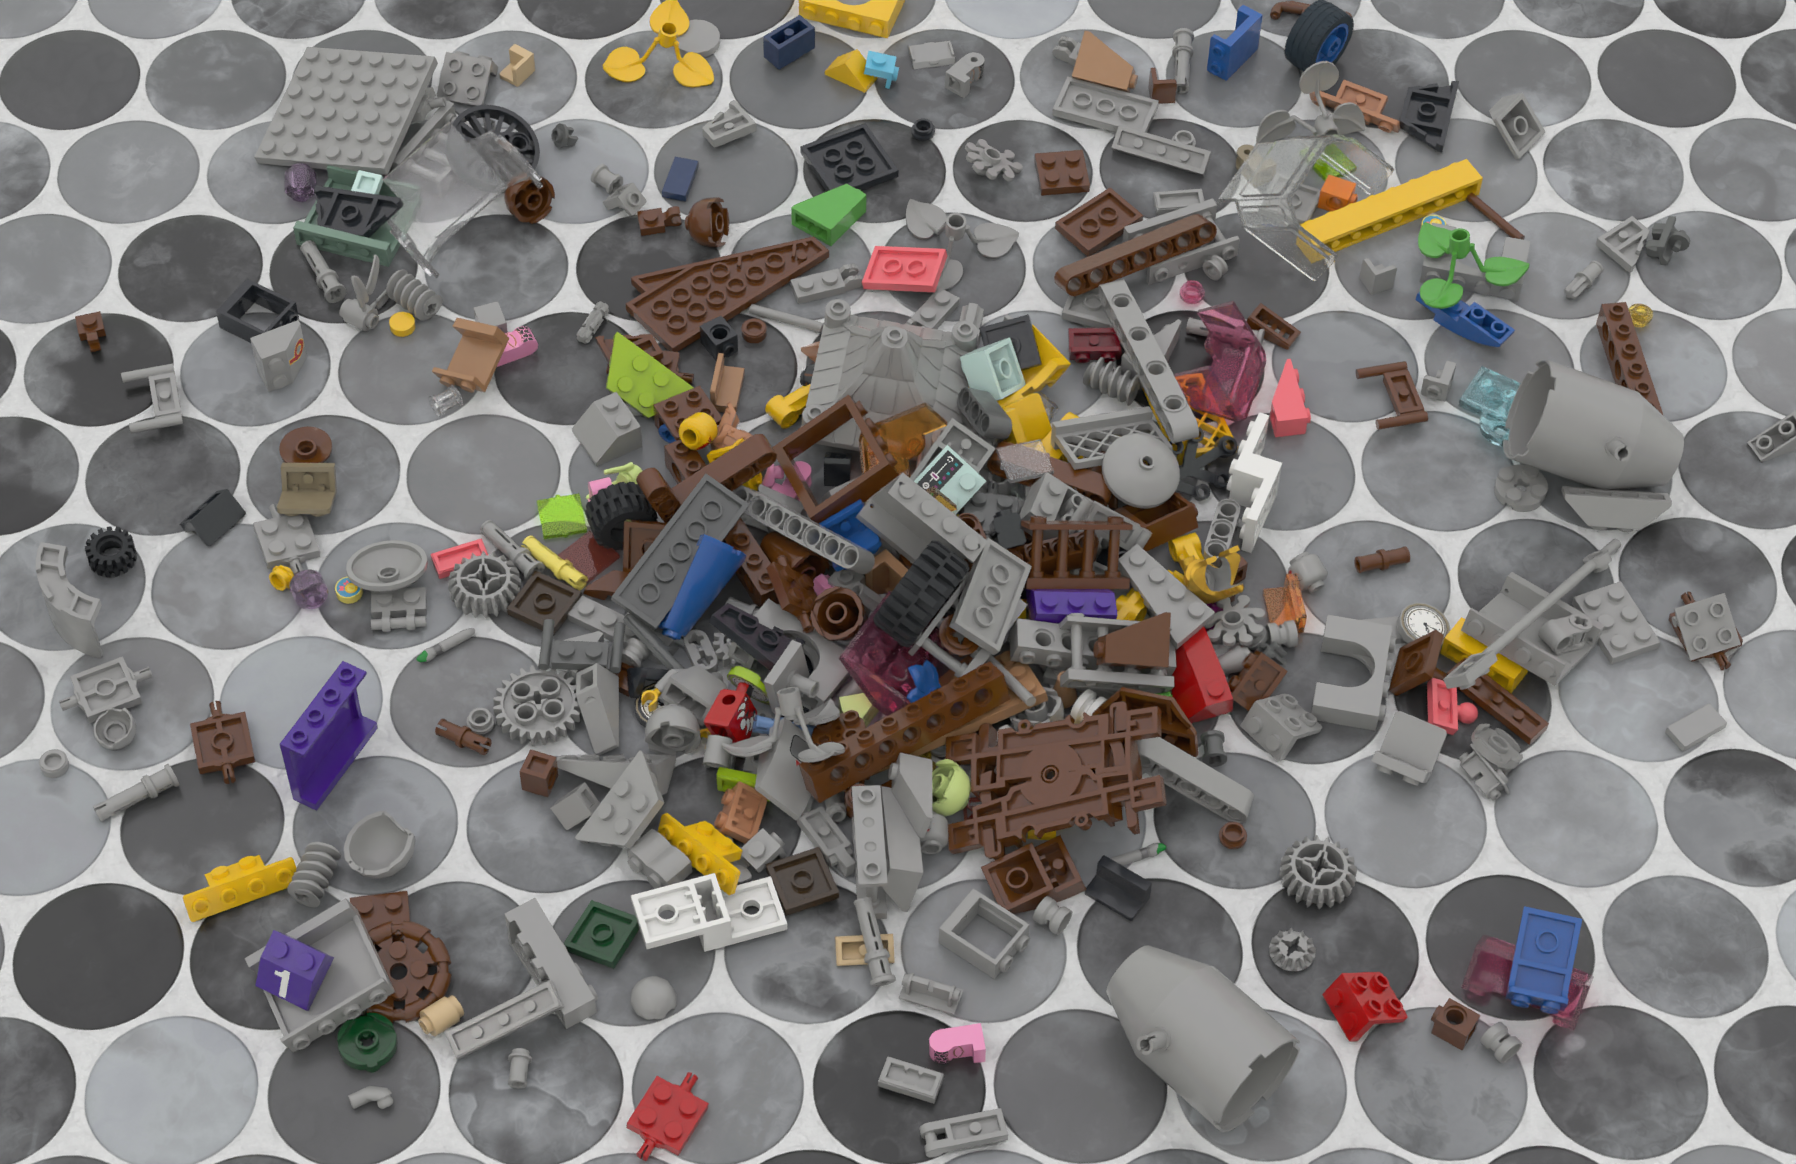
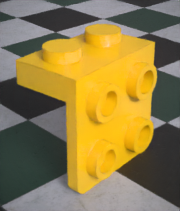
M1032 393L1002 407L1012 421V430L1009 437L1003 440L1005 442L1034 450L1052 430L1041 396L1038 393Z

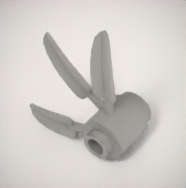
M376 254L373 258L366 288L358 276H351L357 299L345 300L339 312L345 322L365 332L374 329L378 324L379 316L375 307L381 308L389 299L385 290L370 306L365 304L369 301L368 294L371 295L374 291L379 274V258Z

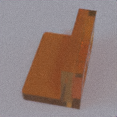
M1297 573L1286 574L1284 587L1266 588L1263 590L1269 623L1275 622L1278 626L1283 624L1284 621L1294 620L1297 632L1302 633L1305 629L1307 615Z

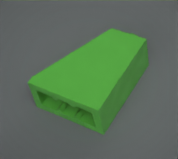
M844 184L797 203L791 207L792 225L832 246L866 212V194L859 189Z

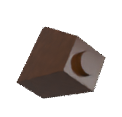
M1164 612L1098 637V641L1094 644V657L1097 658V665L1150 670L1169 668L1171 613Z

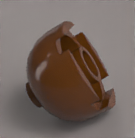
M522 173L515 176L508 183L504 195L505 204L509 212L519 221L531 224L541 221L550 213L552 198L555 199L553 185L544 177L534 173Z
M719 197L705 198L696 202L685 218L686 230L689 231L690 236L696 243L704 247L724 246L726 242H721L723 234L726 236L729 234L728 209L722 208L720 202H724V200Z

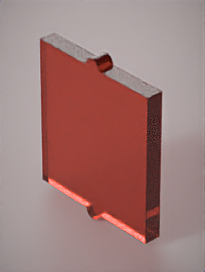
M590 530L558 554L560 558L569 560L576 570L587 576L588 581H584L586 583H589L620 558V555L612 548L606 549L604 546H599Z

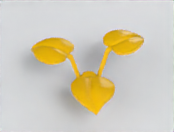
M678 0L664 1L651 14L650 27L655 33H658V37L654 38V42L642 58L639 59L638 52L632 48L619 47L609 54L602 66L604 71L616 80L622 82L637 81L645 74V67L642 63L646 61L656 45L660 44L664 48L674 47L676 58L679 62L674 65L673 74L681 85L694 88L711 85L714 81L712 68L704 57L694 52L686 53L683 58L680 55L677 37L687 32L689 18Z

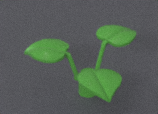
M1424 222L1419 232L1418 246L1423 255L1430 258H1439L1445 253L1448 255L1452 254L1447 282L1440 278H1434L1424 282L1420 288L1422 301L1425 305L1432 308H1449L1461 300L1463 287L1452 283L1456 259L1465 258L1470 251L1480 271L1486 273L1485 279L1487 282L1496 286H1509L1516 283L1530 266L1529 263L1507 257L1488 258L1483 266L1475 250V244L1470 243V233L1466 229L1458 228L1451 231Z

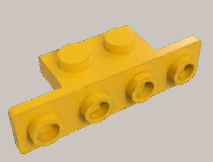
M662 814L657 832L664 836L671 845L682 851L690 859L692 866L704 876L715 873L719 887L728 895L735 894L740 870L730 862L740 860L743 850L707 821L684 826L670 814Z
M260 855L247 856L240 859L238 863L214 868L210 873L204 874L208 887L183 896L190 921L195 922L286 889L296 872L294 859L289 857L265 866Z

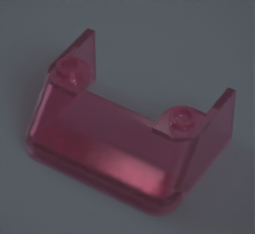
M1231 301L1200 309L1197 312L1209 331L1205 341V349L1213 358L1212 365L1176 373L1174 376L1188 404L1194 409L1236 422L1245 420L1249 414L1266 365V354L1235 302Z
M1483 935L1476 945L1461 988L1467 990L1469 987V991L1481 996H1485L1486 992H1496L1506 996L1516 945ZM1573 967L1568 991V1005L1564 1012L1558 1011V1014H1549L1553 1017V1023L1573 1031L1575 1030L1594 976ZM1529 1004L1530 1006L1536 1007L1538 1009L1541 1008V1006Z

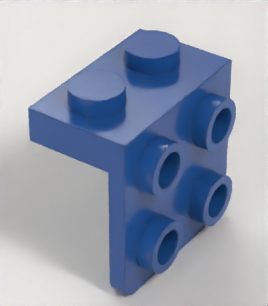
M861 499L819 523L825 528L865 548L872 554H875L882 545L881 538L856 518L864 507ZM832 562L833 568L836 572L841 571L842 569L847 570L846 568H843L840 565Z

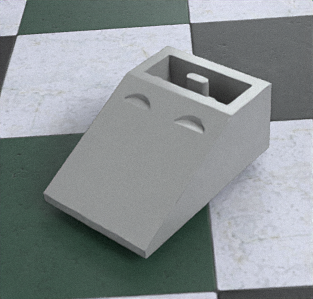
M1046 472L1031 486L1019 515L1021 520H1030V516H1045L1047 521H1069L1085 496ZM1021 526L1020 529H1023L1032 536V530ZM1043 530V540L1058 537V530ZM1076 530L1075 533L1082 532L1084 530ZM1096 534V536H1097L1098 539H1099V545H1098V548H1099L1100 543H1101L1103 537H1101V536H1099V535Z

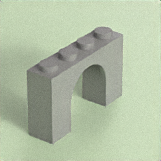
M1438 223L1431 224L1433 226L1445 228L1451 231L1456 229V227ZM1506 237L1501 257L1517 259L1527 263L1530 241ZM1445 253L1439 258L1425 256L1420 282L1424 283L1434 278H1440L1447 282L1452 254L1448 255ZM1456 259L1452 283L1461 285L1463 291L1519 301L1524 275L1512 285L1496 286L1487 282L1485 279L1486 273L1481 272L1479 268L1469 267Z
M770 599L754 615L758 618L760 624L770 629L776 626L783 630L782 635L796 640L798 637L806 641L803 651L813 665V673L808 678L818 681L820 687L814 698L800 693L802 706L811 711L824 704L830 698H833L851 676L858 659L849 651L822 637L816 630L810 633L803 632L800 621L791 613L782 610L779 604L774 603ZM732 642L727 655L750 670L757 660L741 649L736 643Z
M1327 615L1321 652L1349 656L1361 661L1370 671L1371 678L1366 683L1356 687H1342L1317 682L1311 714L1317 718V721L1376 731L1378 721L1384 720L1386 705L1381 704L1382 698H1387L1389 682H1385L1384 679L1385 675L1390 676L1393 661L1388 659V652H1394L1396 637L1391 636V625Z

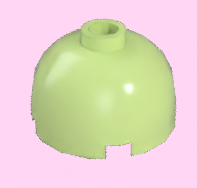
M944 759L935 764L938 768L932 772V810L937 814L947 817L966 807L971 792V782L966 772L953 760Z

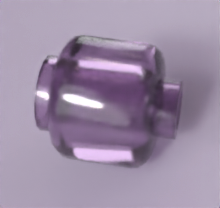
M303 163L294 164L291 168L287 169L284 175V191L287 196L297 202H305L308 198L315 195L314 187L317 178L315 171L309 165Z
M316 570L300 571L290 581L289 589L300 608H319L328 597V588L322 575Z

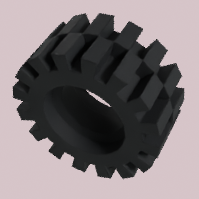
M109 526L107 531L103 532L101 528L98 529V535L93 532L90 535L91 540L87 539V546H85L86 556L93 572L97 571V575L102 576L105 573L106 577L111 578V573H114L115 577L120 576V571H123L124 574L128 572L127 566L133 568V561L137 560V552L131 534L129 535L125 529L121 531L120 527H116L115 531H113L112 527ZM109 548L121 549L117 554L112 556L101 555L105 550Z

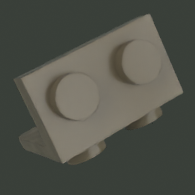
M335 463L281 464L282 493L277 505V512L286 516L311 514L312 516L320 517L329 514L337 493Z

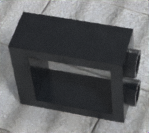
M246 279L216 310L221 329L250 343V338L299 319L295 301L249 279ZM254 303L279 315L265 331L240 320Z

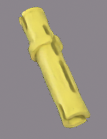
M528 536L524 539L522 543L525 545H521V547L527 548L531 552V556L537 561H541L545 567L554 573L557 579H563L579 591L586 586L587 583L584 581H588L587 576L576 570L569 560H563L533 536Z

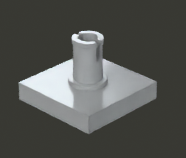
M794 640L790 642L764 680L771 711L774 714V708L780 707L777 697L779 690L798 687L800 693L810 698H814L819 691V682L808 678L809 671L802 644Z

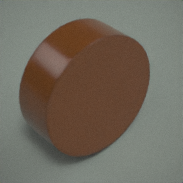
M756 318L746 320L741 327L742 337L749 343L762 342L767 336L765 322Z

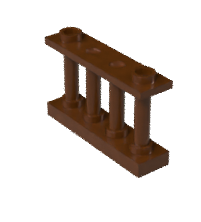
M1030 516V520H1021L1022 527L1032 530V567L1024 585L1025 589H1129L1130 578L1121 575V571L1118 570L1120 530H1133V525L1125 522L1123 517L1108 516L1107 521H1047L1045 516ZM1043 530H1058L1057 564L1053 574H1044V571L1041 570ZM1069 530H1084L1082 570H1079V574H1070V571L1067 570ZM1095 530H1109L1108 565L1104 574H1095V571H1093Z

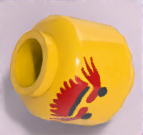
M703 412L692 414L679 427V437L682 443L691 450L705 448L712 443L718 433L715 420Z

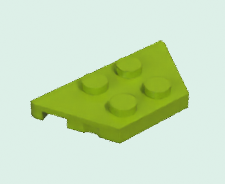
M619 332L615 333L606 389L611 393L617 392L625 403L648 419L654 416V404L694 388Z

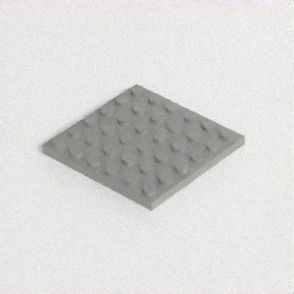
M307 47L254 158L259 164L326 170L327 166L330 165L356 172L361 170L374 174L388 175L438 64L435 56Z

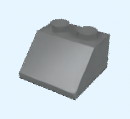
M617 392L594 401L572 428V432L596 467L642 447L641 426Z

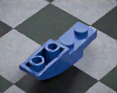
M1420 292L1417 293L1415 300L1435 313L1433 319L1435 322L1468 340L1487 346L1500 347L1515 332L1512 327L1476 302L1469 306L1460 300L1452 307L1437 309L1425 305L1420 297Z

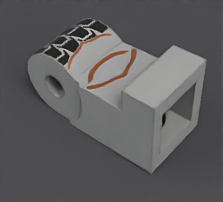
M975 52L968 53L946 71L945 88L965 98L970 93V84L983 77L984 57Z

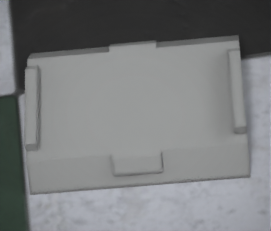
M950 41L907 46L914 70L955 64L954 51Z

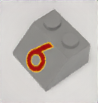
M299 320L250 338L257 372L268 392L292 384L307 358Z

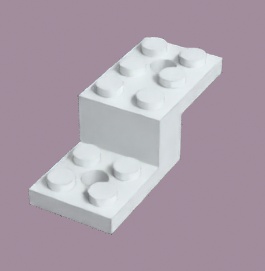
M1260 412L1256 421H1250L1246 433L1248 438L1240 443L1238 455L1240 456L1238 460L1233 459L1229 474L1232 475L1227 484V490L1230 491L1229 499H1233L1239 505L1246 507L1242 517L1244 524L1239 538L1243 539L1241 550L1252 553L1277 496L1282 468L1281 462L1261 456L1265 444L1269 415Z
M715 873L631 895V902L646 949L699 936L703 950L706 952L787 930V921L771 876L737 885L735 894L728 895L722 889L720 890ZM748 906H756L759 908V911L756 914L750 915L745 913L744 909ZM665 910H670L675 914L670 919H662L659 916Z

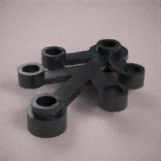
M1198 427L1199 437L1187 440L1182 468H1180L1179 484L1175 492L1193 496L1197 501H1203L1210 496V488L1206 484H1200L1195 487L1180 480L1188 476L1213 484L1218 489L1226 487L1230 478L1226 472L1215 474L1200 468L1219 457L1228 458L1234 455L1237 451V442L1231 436H1223L1215 442L1213 449L1195 459L1198 442L1204 437L1203 430ZM1183 442L1174 443L1178 447L1177 451L1172 449L1176 459L1177 455L1184 449ZM1226 442L1230 444V450L1226 448ZM1219 476L1224 479V484L1219 482ZM1199 488L1204 491L1203 497L1199 495Z

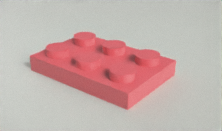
M875 246L862 280L863 288L935 293L947 259L946 249Z

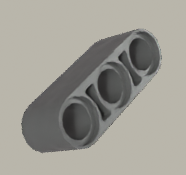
M963 387L957 399L958 408L978 434L1006 440L1012 430V421L988 391Z

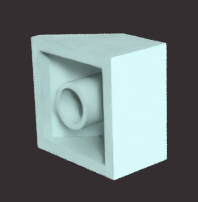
M1010 338L981 347L959 357L961 368L966 375L969 387L988 391L996 401L1009 396L1026 385Z

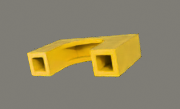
M799 0V15L805 19L888 38L905 0H870L861 5H847L837 0Z

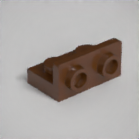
M1258 650L1254 654L1252 652L1249 653L1242 662L1244 668L1239 675H1233L1228 681L1233 700L1249 711L1255 701L1271 696L1288 671Z

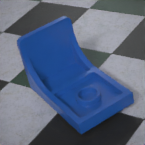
M1524 906L1505 999L1511 1000L1512 1005L1528 1008L1529 1004L1541 1006L1540 1011L1549 1014H1558V1011L1564 1012L1569 1001L1568 991L1582 924L1581 918Z

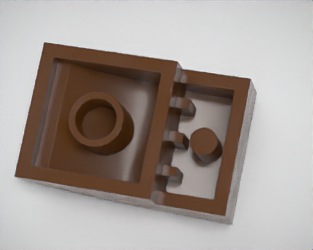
M1061 835L1034 847L1033 843L1027 844L981 867L997 904L1012 914L1035 910L1046 896L1051 897L1057 903L1087 890Z

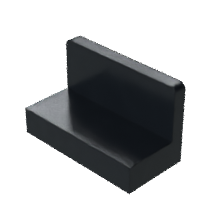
M224 489L216 491L179 525L185 532L195 531L206 546H211L236 524L246 512L230 491Z
M1103 855L1097 863L1095 877L1086 887L1085 895L1127 920L1133 921L1149 900L1152 883Z

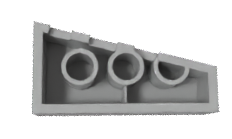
M536 898L505 913L509 944L536 985L538 986L550 979L554 982L564 1005V1008L555 1013L565 1029L597 1013L595 1001L598 1000V996L594 988L590 984L587 985L584 981L580 967L571 959L565 945L559 939Z

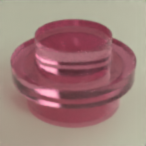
M1190 280L1185 282L1180 288L1179 295L1184 302L1196 304L1203 300L1205 291L1201 283Z

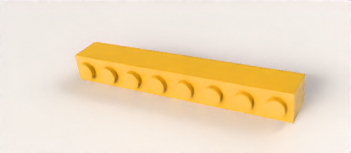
M1467 159L1454 162L1437 171H1431L1422 177L1411 179L1384 192L1370 195L1366 199L1350 203L1343 208L1330 211L1313 220L1305 221L1300 224L1298 242L1313 261L1462 202L1466 200V197L1471 192L1477 196L1480 193L1483 177Z

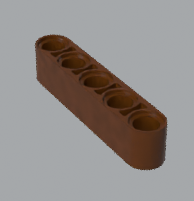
M1003 441L998 443L987 462V467L993 474L1031 487L1048 472L1083 496L1088 497L1093 502L1095 500L1106 507L1113 496L1104 481L1103 474L1085 468L1074 470L1068 462L1010 442Z

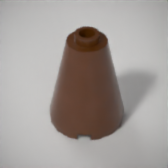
M777 531L768 533L762 539L760 547L770 563L776 562L777 557L785 555L790 567L794 571L807 574L813 581L817 576L824 575L826 568L829 570L830 565L827 558Z
M840 586L828 588L819 594L815 599L816 603L810 615L812 625L818 634L832 641L862 640V634L866 628L868 618L861 598L854 591Z

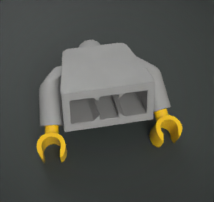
M694 665L687 669H671L654 685V690L643 692L641 703L643 705L646 701L652 700L648 706V711L652 712L657 709L658 697L661 695V698L669 704H676L691 710L698 719L699 725L704 726V719L720 690L727 689V685L723 682V677L720 673L715 671L710 673L699 665ZM707 727L700 730L701 737L708 738V735H711Z

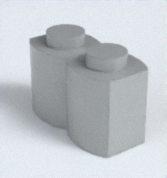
M654 829L649 830L636 841L631 849H627V862L630 868L636 873L641 872L647 876L648 882L654 889L682 882L692 873L690 859Z

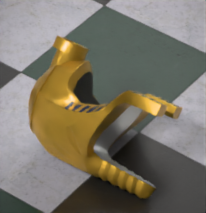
M1238 545L1219 553L1218 557L1222 561L1220 568L1211 564L1217 560L1216 556L1205 560H1196L1194 555L1179 561L1185 571L1183 576L1184 586L1206 604L1215 603L1243 592V583L1233 585L1240 563V555L1237 553L1240 550Z

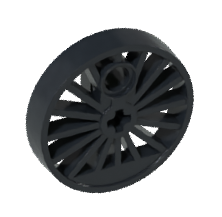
M495 105L474 106L462 112L451 125L446 142L447 158L456 175L469 186L486 193H505L508 183L514 178L512 172L515 175L533 173L540 157L538 139L531 126L515 112ZM477 118L483 119L484 129ZM490 118L498 120L495 132L492 131ZM468 121V122L470 123V125L472 126V128H470L467 124H465V122ZM503 122L510 125L505 132H500ZM477 161V163L469 170L468 164ZM486 162L482 178L475 175L477 170ZM521 166L527 167L529 170L526 171ZM490 167L492 168L494 181L487 180ZM500 172L507 182H502Z

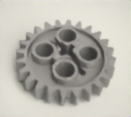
M531 665L530 672L520 668L519 676L510 673L511 682L502 680L503 688L496 689L497 697L493 698V709L497 725L502 726L503 733L510 732V739L512 740L520 736L521 744L527 739L531 740L532 746L540 739L543 745H546L547 738L557 742L558 734L567 737L566 728L575 730L574 722L581 721V710L576 697L574 677L567 678L566 671H562L557 674L556 669H551L550 671L540 669V671H536L534 665Z

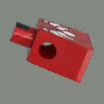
M740 682L736 690H720L704 719V724L711 735L730 738L733 743L751 737L754 717L757 715V710L750 700L754 690L751 685Z

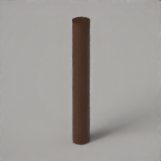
M1474 193L1468 194L1466 200L1508 236L1524 240L1525 236Z

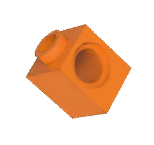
M1328 175L1320 190L1318 208L1330 212L1343 208L1350 203H1356L1358 195L1355 194L1356 183Z

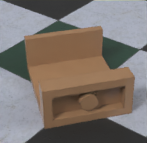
M456 318L453 327L462 335V338L448 369L444 370L434 367L432 372L440 378L439 382L447 387L453 388L456 385L471 393L475 390L486 392L509 341V337L497 326Z

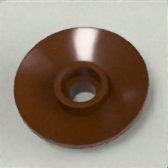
M310 426L296 428L287 433L281 440L279 446L280 456L285 463H324L332 452V441L329 435L319 428Z

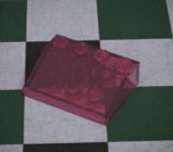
M888 591L839 657L841 663L870 703L886 716L910 704L907 695L916 686L908 667L913 665L923 666L925 660L930 661L934 667L939 663L937 658L921 646L913 656L910 655L908 652L914 644L911 647H903L874 624V615L891 594V591ZM935 626L928 638L941 647V640L938 636L939 628Z

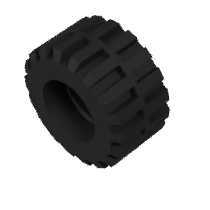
M619 482L615 485H609L607 488L599 490L598 494L593 495L590 498L591 501L586 504L585 515L594 539L599 546H604L606 549L613 548V550H619L624 548V521L626 519L658 522L656 511L635 482Z

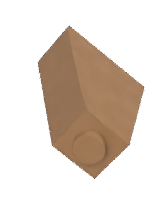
M1084 31L1072 78L1130 93L1131 89H1135L1138 75H1135L1134 67L1091 32Z

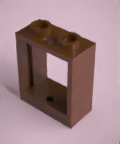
M1176 492L1165 503L1156 507L1137 508L1127 504L1114 510L1140 524L1142 528L1152 532L1151 537L1143 548L1146 552L1199 528L1197 522L1198 510L1195 504L1189 502L1180 493Z

